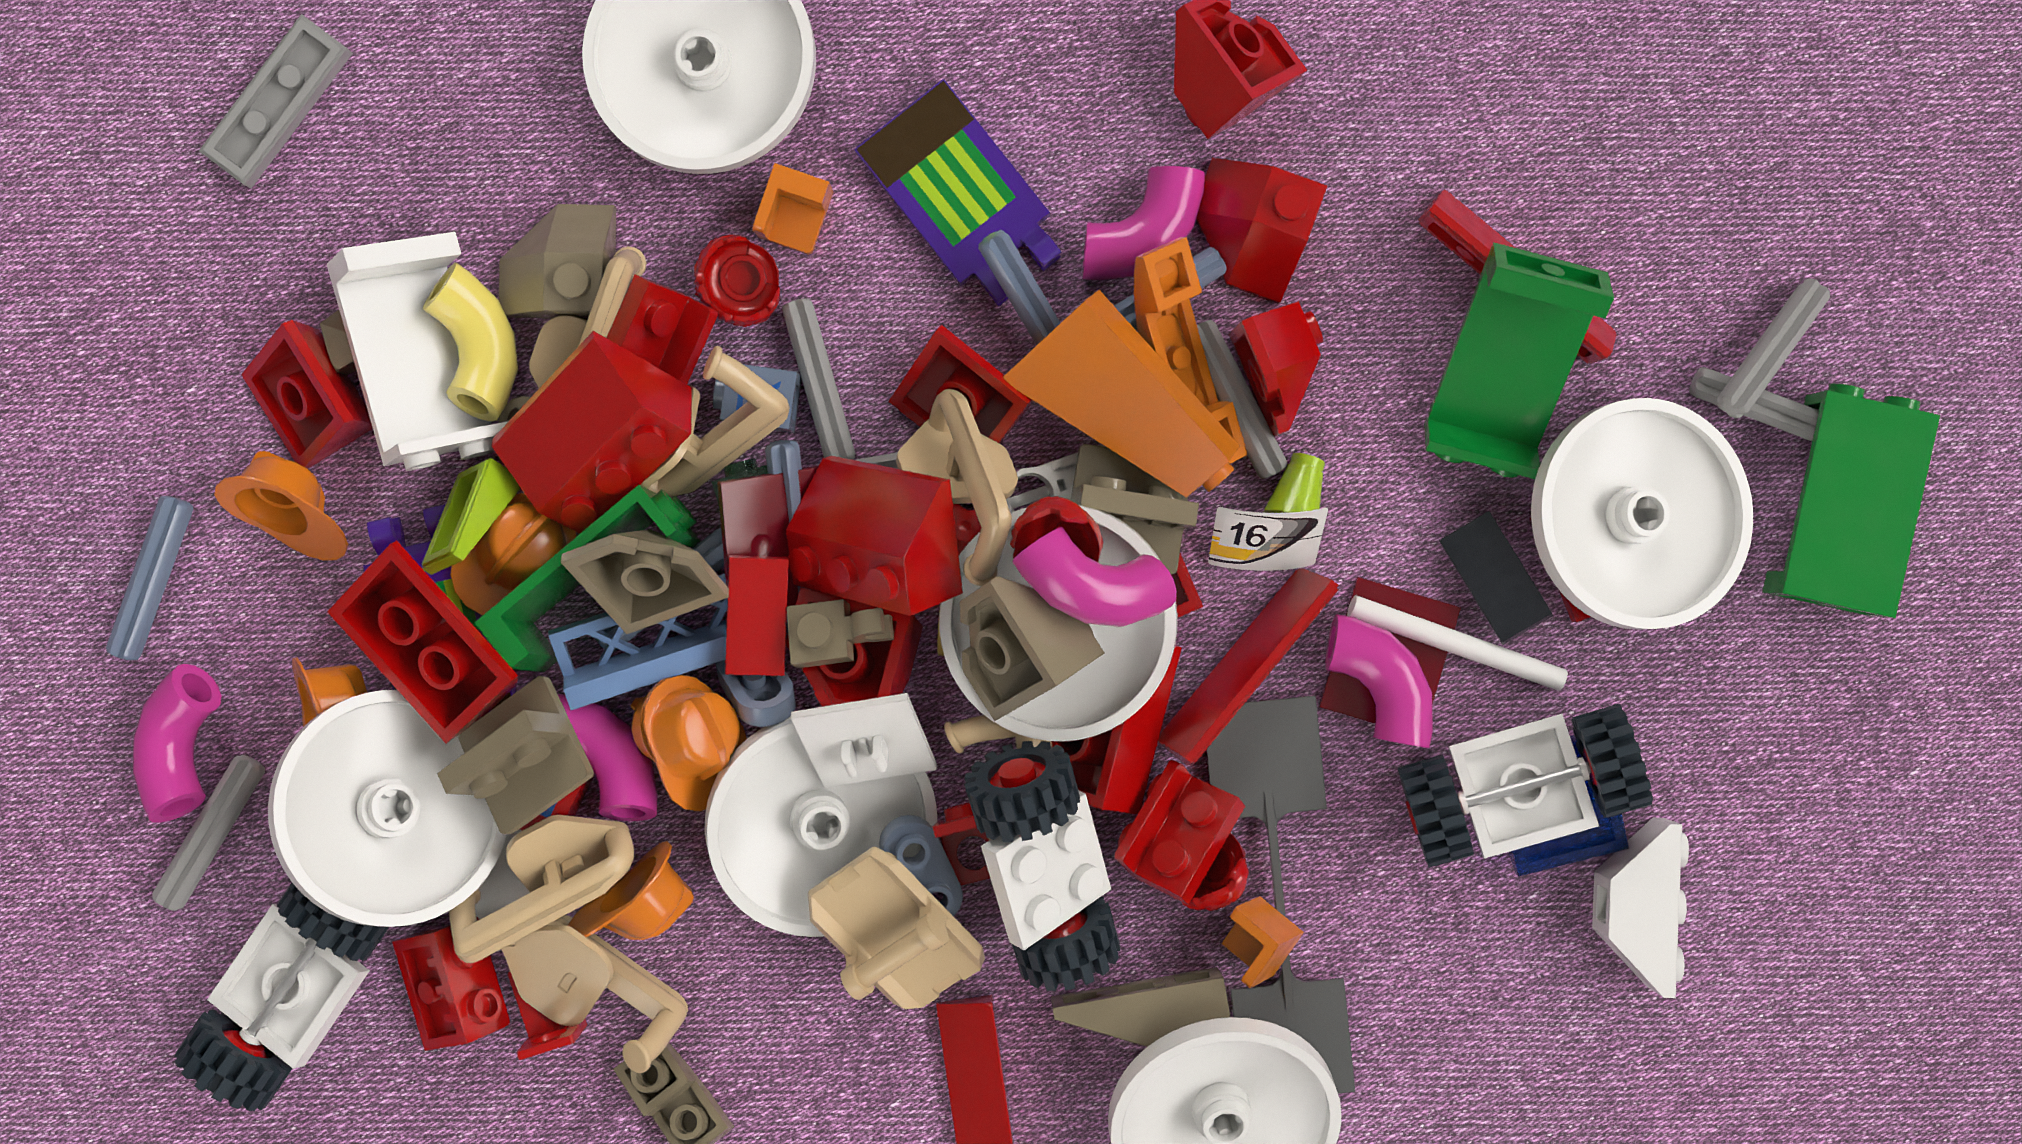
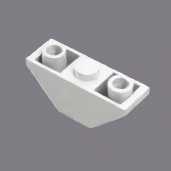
M1653 817L1594 871L1592 928L1645 986L1664 998H1676V982H1680L1684 975V955L1682 949L1678 947V924L1684 923L1687 912L1686 897L1684 892L1680 890V869L1685 867L1688 862L1689 844L1686 834L1682 833V824L1666 818Z

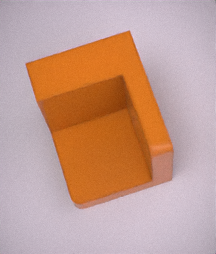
M774 163L752 230L760 239L807 255L812 254L834 193L830 182Z
M1259 896L1235 907L1230 917L1236 923L1221 944L1249 966L1241 981L1249 988H1252L1275 975L1304 932Z

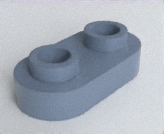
M725 660L715 663L719 683L737 714L745 723L762 728L776 725L789 718L791 712L795 710L796 701L793 684L786 672H784V676L726 675Z
M904 815L892 820L881 833L879 848L895 855L897 860L930 893H944L940 903L954 916L962 904L963 892L939 839L935 838L932 826L925 819L915 815ZM913 843L921 845L920 851L915 856H903V851L908 845Z

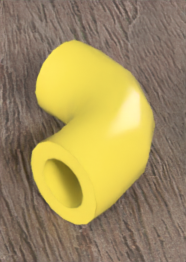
M454 263L442 275L430 292L423 310L439 320L451 332L458 347L459 365L455 377L446 391L448 398L454 405L473 417L485 421H497L508 402L518 371L515 333L499 300L471 272L458 263Z

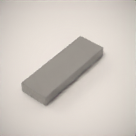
M301 14L200 148L199 152L243 185L252 189L353 52Z

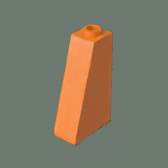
M1100 290L1087 298L1003 376L1016 390L1186 498L1201 485L1210 492L1234 470L1229 461L1240 445Z

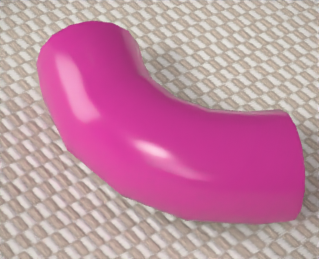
M1182 166L1152 167L1148 169L1147 188L1143 202L1132 215L1120 222H1087L1082 279L1100 281L1133 277L1137 256L1179 237H1187L1194 228L1203 196L1204 171Z
M1062 527L1049 532L1032 543L1012 561L1022 577L1050 606L1085 624L1124 627L1159 615L1172 607L1176 601L1177 591L1174 579L1165 565L1154 556L1143 554L1119 566L1100 564L1086 557L1071 541Z
M1336 614L1331 625L1327 643L1326 670L1354 677L1370 690L1376 704L1374 738L1430 748L1433 732L1432 691L1417 657L1390 631L1355 617Z
M178 665L166 675L143 705L133 737V774L142 806L148 819L154 823L167 822L182 817L199 807L206 798L194 764V744L200 726L220 706L222 696L214 679L195 665Z
M558 694L591 764L594 775L598 780L600 792L599 814L603 817L619 821H644L654 818L657 815L658 795L653 761L644 756L633 740L631 726L608 708L597 703L570 710L565 694Z

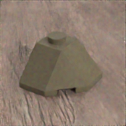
M557 204L500 258L499 302L507 318L552 319L558 315H575L588 319L606 266L616 253L617 207L615 205Z
M652 529L613 534L563 553L561 557L562 565L626 634L729 597V588L699 552L669 539Z
M997 576L959 602L960 622L969 626L970 647L962 651L963 673L994 721L1058 686L1105 654L1094 637L1089 624H1085L1050 606L1034 588Z

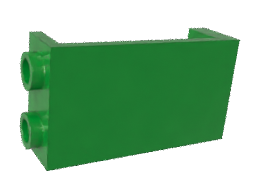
M1493 242L1424 423L1426 451L1433 452L1437 457L1447 462L1462 463L1467 461L1486 466L1504 477L1515 478L1520 475L1536 479L1540 467L1539 444L1593 316L1606 319L1614 300L1609 273Z
M1836 383L1829 384L1828 390L1805 396L1804 405L1819 409L1784 571H1767L1762 593L1869 617L1896 618L1940 415L1920 411L1921 402L1914 399L1885 396L1883 402L1863 398L1865 390L1860 387Z
M638 485L486 612L475 624L512 669L545 672L557 662V658L552 645L534 622L580 585L562 565L561 557L563 553L613 534L645 530L653 522L656 523L667 538L693 548L700 542V539L691 530V527L697 521L676 496L671 498L662 489L655 493Z

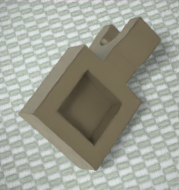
M844 599L787 607L790 663L796 668L854 661L853 644L894 640L892 616L884 615L881 608L862 610L851 615L850 603Z

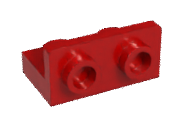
M634 274L607 339L683 383L688 384L717 319L718 312L680 291Z
M1170 760L1164 771L1152 780L1148 788L1147 799L1135 820L1123 829L1114 858L1133 878L1189 905L1243 812L1245 805L1239 797L1191 776L1183 764Z
M450 925L411 934L392 941L425 1051L468 1044L509 1025L510 1018L491 955L474 963H466L459 959L454 950Z

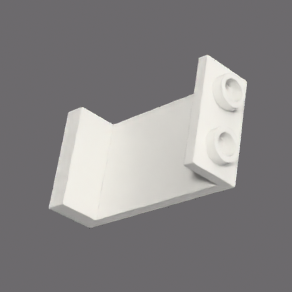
M455 232L342 248L327 263L383 466L404 462L406 471H412L440 463L439 455L459 451L461 459H470L494 452L492 439L508 423L507 421L491 424V421L473 417L454 405L446 393L459 365L458 347L451 332L439 320L425 312L423 306L436 283L447 271V266L461 255Z

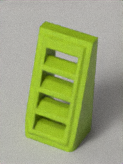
M490 458L458 473L423 560L422 569L432 575L463 561L517 494L520 486L505 466Z

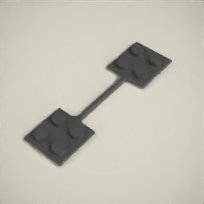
M1315 695L1245 702L1206 750L1209 783L1240 798L1245 808L1239 818H1259L1267 828L1275 909L1285 917L1277 823L1287 813L1327 809ZM1289 954L1281 965L1279 977L1273 983L1252 988L1230 989L1233 1017L1274 1023L1299 1035L1320 1054L1327 1064L1338 1094L1355 1092L1343 977L1312 981L1299 980L1291 972Z

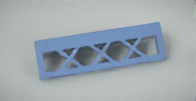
M725 574L718 575L726 584ZM727 598L711 603L717 609L707 626L694 630L675 621L676 616L658 623L662 625V628L654 643L640 648L620 639L623 630L607 612L549 630L548 636L563 675V690L570 710L725 660L727 619L723 621L721 619L725 612H727ZM788 618L786 620V639L788 635ZM617 625L612 635L608 634L605 631H602L603 629ZM670 629L680 634L666 639ZM589 635L607 644L599 661L575 669L565 642ZM615 648L625 652L610 657Z

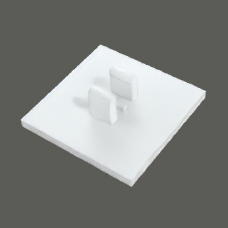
M908 693L791 712V720L824 788L937 770L936 760Z

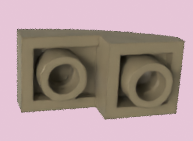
M670 1043L651 1062L650 1068L644 1073L632 1071L625 1061L613 1069L643 1116L653 1117L670 1144H714L734 1128V1125L709 1090Z

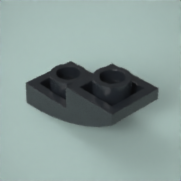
M1489 511L1439 540L1502 645L1553 616L1528 572Z

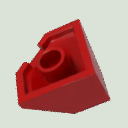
M1192 0L1182 5L1176 11L1174 94L1184 106L1188 119L1196 127L1200 128L1207 139L1241 121L1308 71L1274 24L1257 15L1248 22L1229 11L1231 9L1230 0Z
M1212 157L1205 175L1204 192L1196 222L1201 233H1204L1209 246L1219 252L1226 264L1227 270L1225 274L1221 275L1225 284L1279 304L1308 242L1327 185L1275 166Z
M1299 301L1244 319L1228 334L1254 398L1274 437L1290 430L1321 356L1317 346L1323 343L1320 326L1311 311L1303 312Z
M800 588L796 605L844 599L850 603L851 615L858 611L879 608L805 588ZM883 609L884 615L892 616L894 640L853 644L854 661L801 668L812 686L820 705L824 707L902 694L910 679L923 625L916 617ZM788 633L787 639H786V646L788 647V649H789V651H790V648H789V633Z

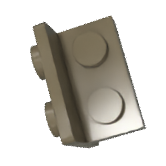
M1083 444L1078 449L1071 501L1077 505L1108 513L1126 523L1151 546L1170 574H1175L1178 568L1183 530L1196 526L1199 503L1188 501V497H1184L1107 447Z
M538 676L459 734L458 739L464 754L437 773L446 794L473 795L476 799L485 798L500 833L513 834L591 779L594 771L551 679Z

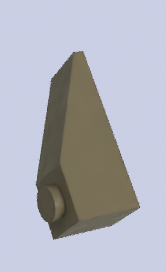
M1218 967L1051 996L1054 1020L1146 1047L1168 1033L1184 1026L1210 1019L1230 1017L1224 978Z

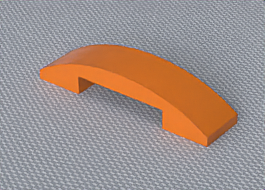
M1179 237L1141 254L1135 259L1134 306L1137 330L1143 339L1240 445L1229 461L1231 464L1248 454L1233 402L1218 401L1190 303V298L1201 294L1202 289L1187 237Z

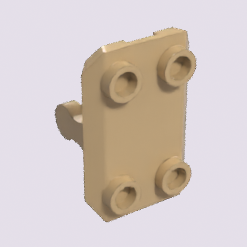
M878 847L870 848L808 891L810 922L845 956L846 967L840 973L841 981L849 995L856 1000H862L871 994L875 986L894 1005L903 1009L922 1008L937 999L940 993L961 979L966 980L980 971L983 965L985 955L982 945L897 860L895 855L885 852Z

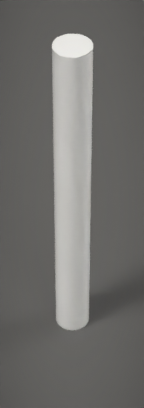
M1357 595L1350 602L1348 616L1363 620L1390 632L1560 691L1566 683L1568 675L1566 669Z

